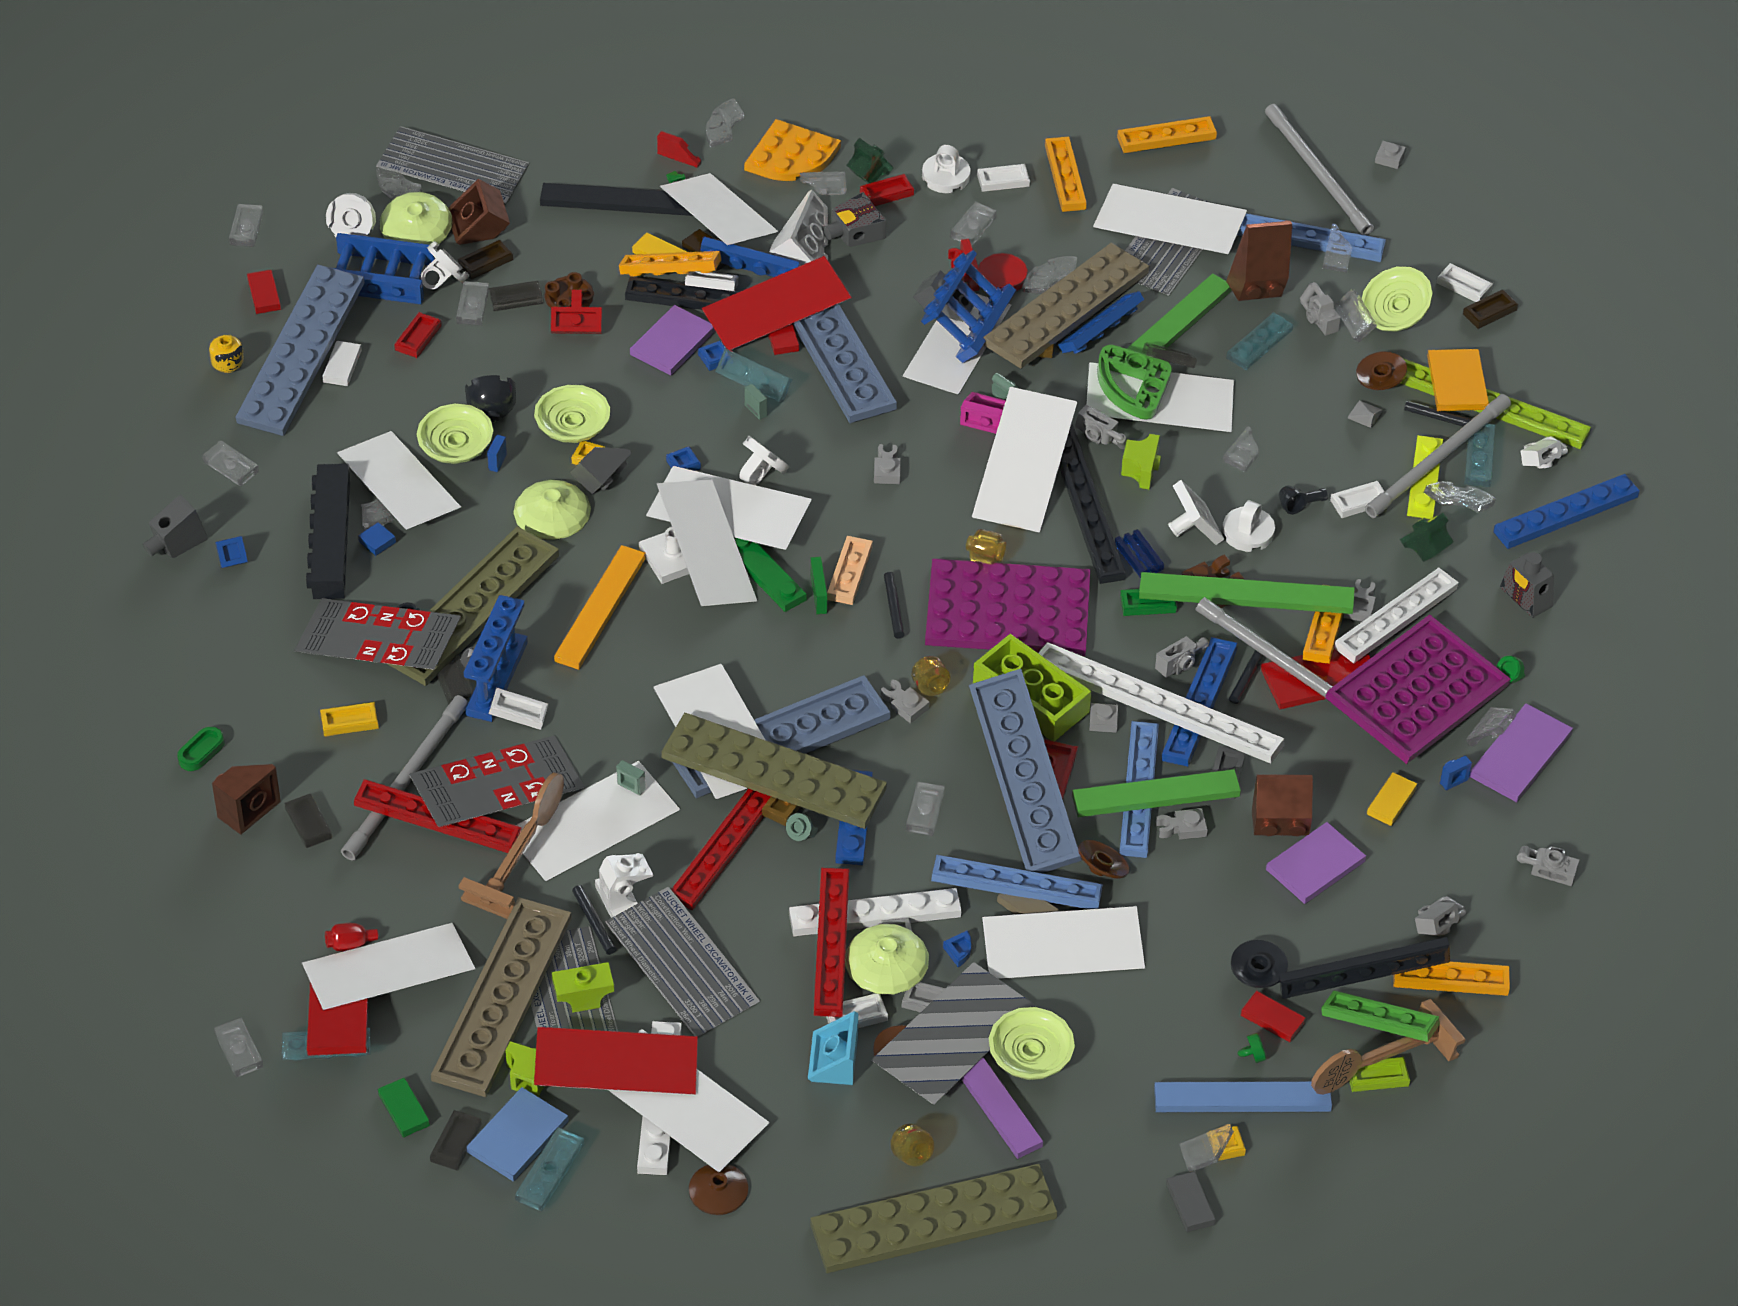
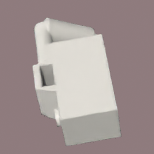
M1552 436L1538 442L1529 443L1521 450L1523 466H1537V468L1553 466L1552 461L1554 459H1559L1568 452L1567 446Z

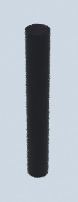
M1406 401L1404 408L1405 411L1462 427L1472 420V418L1447 411H1437L1436 408L1411 401Z
M887 572L884 574L893 634L896 639H901L905 634L895 576L893 572Z
M1257 650L1251 656L1229 697L1230 702L1234 704L1239 703L1264 657Z
M581 885L575 886L572 892L607 955L613 954L617 948Z

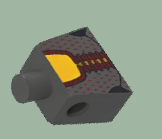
M862 192L833 208L832 223L824 226V233L829 240L840 236L847 246L853 247L885 239L886 220L865 193Z
M1535 552L1526 553L1512 561L1508 565L1500 583V588L1532 618L1553 607L1554 575L1541 563V555Z

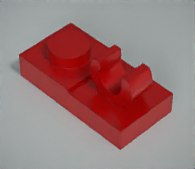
M969 239L961 240L960 249L952 248L948 250L951 268L955 267L953 262L960 254L964 253L966 255L973 250ZM974 258L971 264L980 272L976 258ZM965 273L962 281L967 282V285L973 291H979L980 286Z

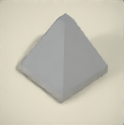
M1359 400L1349 414L1348 419L1371 428L1382 413V409Z

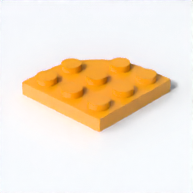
M775 119L744 163V171L778 181H796V177L807 174L812 177L823 171L831 163L841 148V140Z

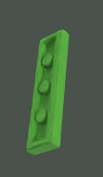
M1334 990L1321 1008L1322 1016L1426 1042L1430 1040L1440 1025L1439 1016Z

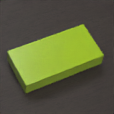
M1404 1057L1387 1058L1358 1069L1349 1082L1352 1092L1408 1087L1410 1078Z

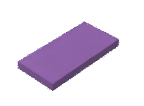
M1526 703L1472 768L1469 777L1518 802L1571 736L1573 728Z

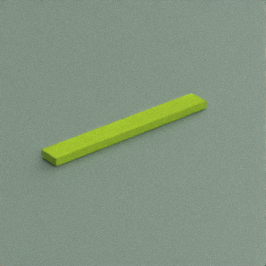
M1404 359L1407 365V374L1400 384L1434 396L1430 369ZM1486 389L1489 403L1500 395L1497 392ZM1510 397L1508 398L1511 401V406L1496 417V419L1545 437L1552 436L1560 440V442L1578 449L1582 448L1591 430L1590 426Z

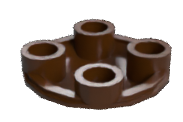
M571 272L567 276L546 283L544 298L550 308L571 307L572 290H582V307H589L594 299V291L592 285L585 279H582L580 273Z

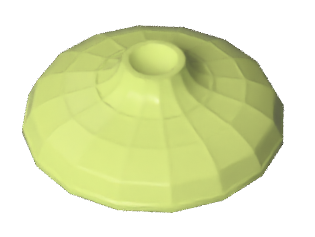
M409 192L396 197L385 207L380 217V231L384 239L428 245L435 241L440 244L447 238L452 228V215L447 205L436 196L424 192Z
M1394 267L1382 271L1371 279L1363 291L1360 303L1363 316L1371 326L1382 331L1398 332L1411 328L1422 320L1430 308L1433 296L1431 283L1421 271L1412 267Z
M565 385L553 388L542 395L535 405L534 418L538 427L550 438L561 442L578 443L593 438L603 430L609 421L610 406L606 398L595 389L583 385Z
M456 403L440 406L429 412L419 423L417 430L419 446L424 452L439 462L451 464L468 462L480 456L491 443L493 435L491 419L482 410L471 405Z
M546 480L537 482L523 491L516 500L514 517L520 528L540 539L556 540L570 537L582 530L589 521L591 506L587 496L577 486L566 481Z
M879 924L866 928L852 939L846 950L845 967L850 978L861 988L876 994H897L910 990L922 981L929 965V953L924 942L911 930L895 924Z
M1037 1007L1018 1008L1004 1014L993 1025L989 1035L990 1053L997 1064L1012 1076L1026 1080L1045 1079L1060 1072L1071 1060L1075 1048L1073 1032L1065 1020L1052 1011Z

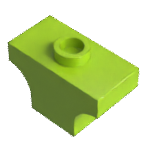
M1149 434L1146 439L1141 441L1127 439L1121 475L1137 480L1139 488L1149 490L1154 470L1159 471L1161 456L1158 455L1160 435Z
M609 962L552 972L557 1002L569 1003L572 1013L601 1008V999L605 995L614 992Z
M510 1041L505 1051L507 1067L511 1069V1090L518 1091L523 1087L539 1097L541 1091L546 1086L534 1085L536 1048H530Z

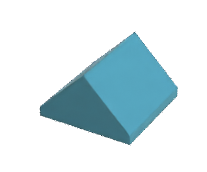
M853 1011L813 1031L808 1080L811 1082L853 1085L858 1041L859 1014Z

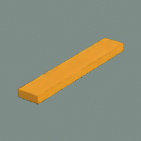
M623 545L620 546L554 655L555 662L578 670L581 668L645 561V552Z

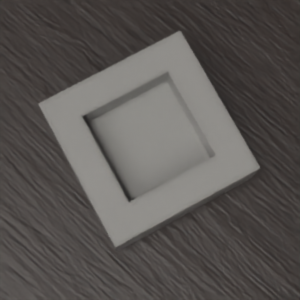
M1382 141L1376 154L1375 163L1398 169L1405 155L1406 147Z
M1091 703L1089 731L1116 733L1118 705Z

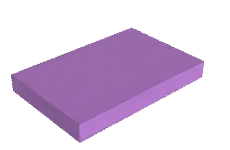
M674 305L630 348V355L671 376L715 332V329L710 322Z
M1326 822L1268 862L1266 870L1306 904L1364 863L1366 855Z

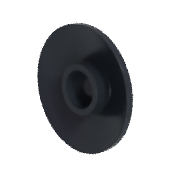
M1251 940L1242 943L1234 950L1231 957V969L1235 977L1242 983L1255 988H1268L1279 983V974L1287 972L1288 960L1285 953L1277 945L1264 940Z

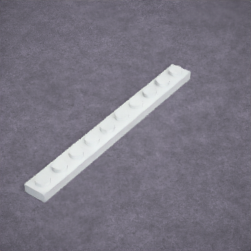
M1047 642L1038 653L1094 692L1270 764L1284 747V738L1051 643Z

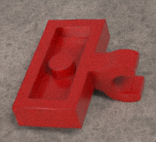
M572 290L571 307H551V334H602V307H582V290Z

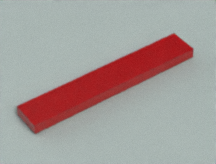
M366 779L363 780L354 799V806L506 853L512 848L522 828L483 815L438 827L421 796Z
M748 788L671 890L686 908L693 911L764 817L762 815V808L771 796Z
M821 868L814 1016H843L849 869Z

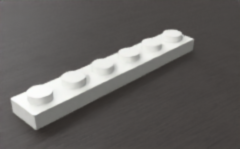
M1437 568L1337 639L1334 648L1352 663H1355L1457 590L1459 582L1442 569Z
M957 888L848 900L847 930L869 928L881 924L882 920L910 918V923L961 917ZM819 904L789 907L793 937L818 934Z
M652 1022L651 1034L681 1035V1023ZM644 1116L642 1117L637 1173L667 1175L671 1136Z

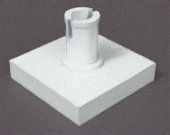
M1182 480L1174 484L1173 487L1186 510L1184 514L1168 523L1174 535L1179 537L1195 525L1215 545L1223 541L1224 537L1206 503Z
M669 527L662 534L639 542L640 551L645 552L646 560L661 584L689 574L673 527Z

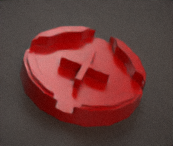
M992 254L984 258L979 264L980 273L995 288L999 287L1001 289L1010 284L1018 291L1026 284L1028 272L1026 264L1012 254Z

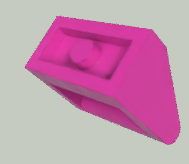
M971 392L962 403L960 425L996 434L1006 400Z

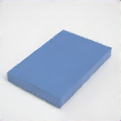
M521 1087L468 1144L467 1153L514 1182L568 1123V1115Z

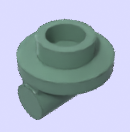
M995 373L992 377V393L999 399H1007L1010 387L1018 388L1015 382L999 373Z
M803 813L791 815L786 822L787 834L795 841H803L809 837L813 838L818 831V828L813 826L811 819Z

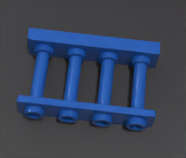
M337 233V251L341 255L336 268L333 269L364 277L365 283L358 296L422 305L424 299L423 282L419 277L423 266H428L435 259L427 249L428 244ZM351 256L365 257L360 271L346 270ZM375 259L389 261L384 275L370 273ZM399 262L413 264L409 278L395 276Z
M974 250L966 255L962 253L953 262L955 267L943 278L945 283L935 291V299L925 307V315L921 320L925 325L936 319L960 342L959 346L961 348L955 357L962 363L979 353L985 343L983 337L992 331L1016 291L1010 284L1001 289L999 287L995 288L971 264L977 255ZM965 273L989 295L988 298L990 300L987 304L961 280ZM955 289L979 310L978 314L980 317L978 319L974 318L952 296ZM946 304L969 326L971 331L969 335H966L942 312Z
M499 595L464 670L465 678L476 680V688L466 708V716L490 722L495 717L489 714L496 688L507 690L528 644L526 635L515 633V625L524 608V600Z

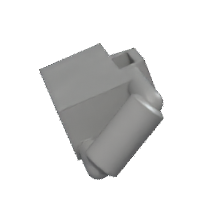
M1316 282L1310 283L1300 297V302L1306 309L1308 321L1311 324H1317L1325 336L1338 332L1340 316L1334 309V302L1329 295L1324 294Z
M1085 405L1078 412L1075 428L1083 431L1087 439L1097 444L1100 442L1102 444L1112 442L1118 445L1120 449H1125L1126 436L1116 432L1118 421L1088 405Z
M1187 636L1157 653L1155 669L1165 677L1173 673L1178 675L1183 671L1189 670L1195 662V654L1201 653L1209 646L1208 639L1203 637L1196 643Z
M1522 846L1517 855L1518 862L1533 865L1531 875L1572 886L1579 859L1565 856L1564 849L1550 846L1548 849L1539 848L1534 850L1528 846Z
M1448 896L1441 897L1433 904L1426 905L1418 910L1419 915L1415 917L1418 934L1445 935L1449 933L1451 925L1458 923L1459 919L1466 914L1465 907Z

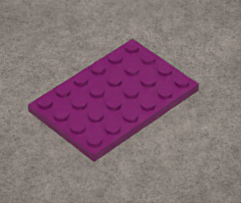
M932 559L925 645L991 650L1005 637L1012 634L1037 653L1048 642L1080 656H1085L1090 569Z
M1429 614L1330 688L1325 698L1404 763L1408 764L1505 689L1511 679Z

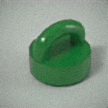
M1505 656L1499 660L1496 667L1511 679L1509 683H1515L1525 678L1524 664L1519 658Z
M1259 1034L1248 1035L1249 1046L1238 1050V1056L1246 1057L1253 1054L1256 1063L1265 1061L1267 1057Z

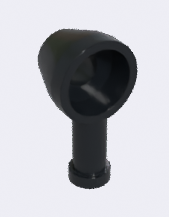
M1288 485L1280 490L1279 498L1283 509L1288 514L1293 515L1301 512L1307 503L1326 501L1328 493L1325 488L1304 493L1300 489Z

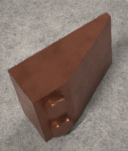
M1291 221L1246 225L1226 280L1238 301L1282 297L1289 279L1292 238Z

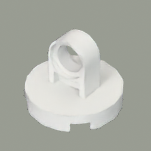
M942 145L938 149L937 154L928 158L923 164L922 179L928 183L927 187L939 193H953V189L961 187L962 190L969 183L970 166L966 160L959 156L957 149L950 145Z
M346 193L337 197L329 204L326 212V223L328 228L330 227L335 234V237L337 233L368 237L374 229L376 216L372 204L364 196L357 193Z
M433 241L427 249L435 259L421 274L423 285L428 289H436L451 275L463 283L469 277V274L467 272L461 274L459 271L462 269V266L446 250L440 249L438 251L436 248L439 244ZM433 270L439 274L440 279L436 285H430L426 282L427 272Z
M748 436L743 442V445L754 452L740 471L739 478L743 482L757 485L771 467H774L783 475L790 467L751 436Z
M1248 500L1244 507L1233 509L1225 516L1222 532L1226 536V542L1237 550L1252 552V548L1261 547L1262 550L1272 542L1275 524L1271 516L1262 510V505Z

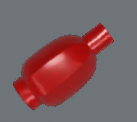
M357 923L336 924L330 931H325L326 947L333 948L339 952L362 947L367 941L378 940L377 929L365 930L362 925Z

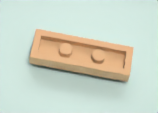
M852 536L846 537L827 591V600L853 605L872 550L873 541Z

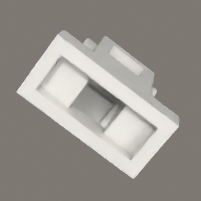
M643 854L606 856L599 869L600 878L595 880V887L611 918L638 904L632 893V885L634 883L653 877V873Z

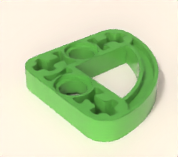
M1106 345L1100 352L1097 377L1104 394L1114 405L1134 417L1147 420L1156 415L1169 383L1172 367L1167 361L1116 345ZM1138 362L1142 366L1139 368L1132 367L1129 363ZM1110 370L1143 380L1136 399L1118 387L1111 376ZM1158 371H1161L1160 378L1155 377ZM1152 386L1156 387L1159 391L1150 392L1146 388ZM1145 402H1150L1149 406L1144 408Z

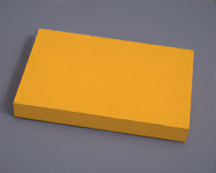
M1428 350L1427 358L1437 411L1484 410L1489 402L1479 350Z

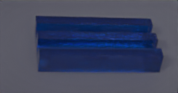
M1138 529L1134 530L1132 535L1128 532L1124 534V538L1120 536L1115 538L1117 548L1140 578L1141 572L1157 573L1164 570L1163 561ZM1126 544H1129L1131 546V548L1136 553L1137 558L1143 562L1147 570L1143 568V566L1140 564V562L1137 560V558L1134 556V554L1131 552V550L1128 548Z

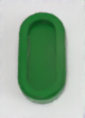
M216 727L201 729L178 751L179 766L186 771L201 769L223 748L224 736L222 731Z

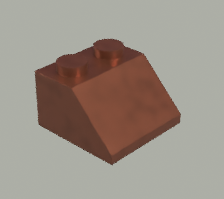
M477 179L448 208L452 215V231L455 241L459 245L494 239L510 224L500 190L480 179Z
M272 764L232 766L225 773L218 775L215 781L212 782L217 818L240 835L281 802L276 767Z
M1312 775L1256 776L1252 804L1254 835L1307 836L1310 834L1313 795Z

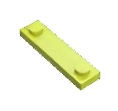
M1417 435L1413 468L1442 445L1443 439ZM1440 463L1410 487L1407 516L1433 519Z

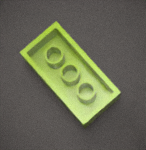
M1012 634L1005 637L974 663L973 683L1018 669L1022 670L1041 733L1051 741L1055 742L1090 712L1091 691Z

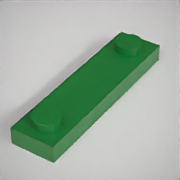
M734 537L747 574L784 612L807 600V594L757 543Z

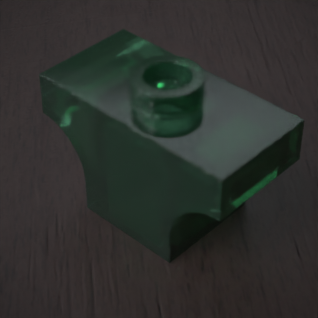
M861 138L854 144V154L846 165L856 176L868 184L876 182L884 174L889 175L894 168L883 157L885 152L875 144L873 146L869 145Z
M1444 513L1428 521L1425 517L1412 525L1413 530L1399 539L1405 548H1411L1416 551L1423 562L1454 543L1447 531L1446 525L1449 520Z

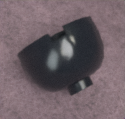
M487 375L471 380L472 385L469 387L467 384L465 385L467 405L482 410L491 419V422L499 421L508 415L515 406L516 387L515 382L511 378L507 377V381L500 380L499 375Z

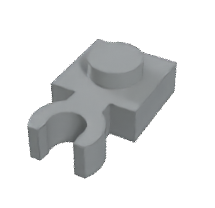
M883 444L878 446V457H875L874 483L900 484V458H897V445H893L891 452H885Z
M1357 579L1354 587L1353 614L1344 613L1343 618L1363 622L1373 612L1376 597H1373L1375 583L1371 582L1370 587L1364 589L1360 586L1361 580Z
M896 680L891 681V689L894 691H888L884 687L881 688L882 699L891 702V709L909 723H912L929 709L930 702L911 687L906 691L902 690L901 684Z
M1202 808L1175 811L1174 818L1168 815L1157 816L1156 826H1166L1165 828H1159V838H1169L1175 833H1178L1179 840L1207 837V826Z

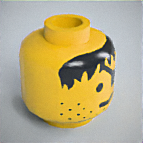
M222 335L213 339L210 343V360L216 370L230 373L240 368L243 364V348L238 338L231 335Z

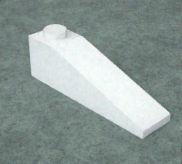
M813 190L806 194L774 240L769 251L771 255L798 261L799 266L823 256L828 260V255L824 253V247L828 245V239L824 237V226L828 225V207Z

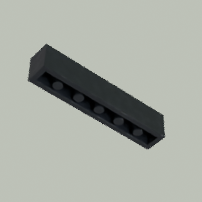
M317 464V475H312V491H316V493L311 494V510L315 511L314 514H310V529H313V533H309L308 543L312 553L307 554L308 569H311V573H306L307 589H312L313 599H345L351 482L349 464Z

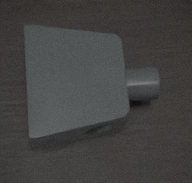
M180 494L150 520L149 526L154 536L144 542L143 547L151 557L163 549L170 558H176L208 538L196 509Z

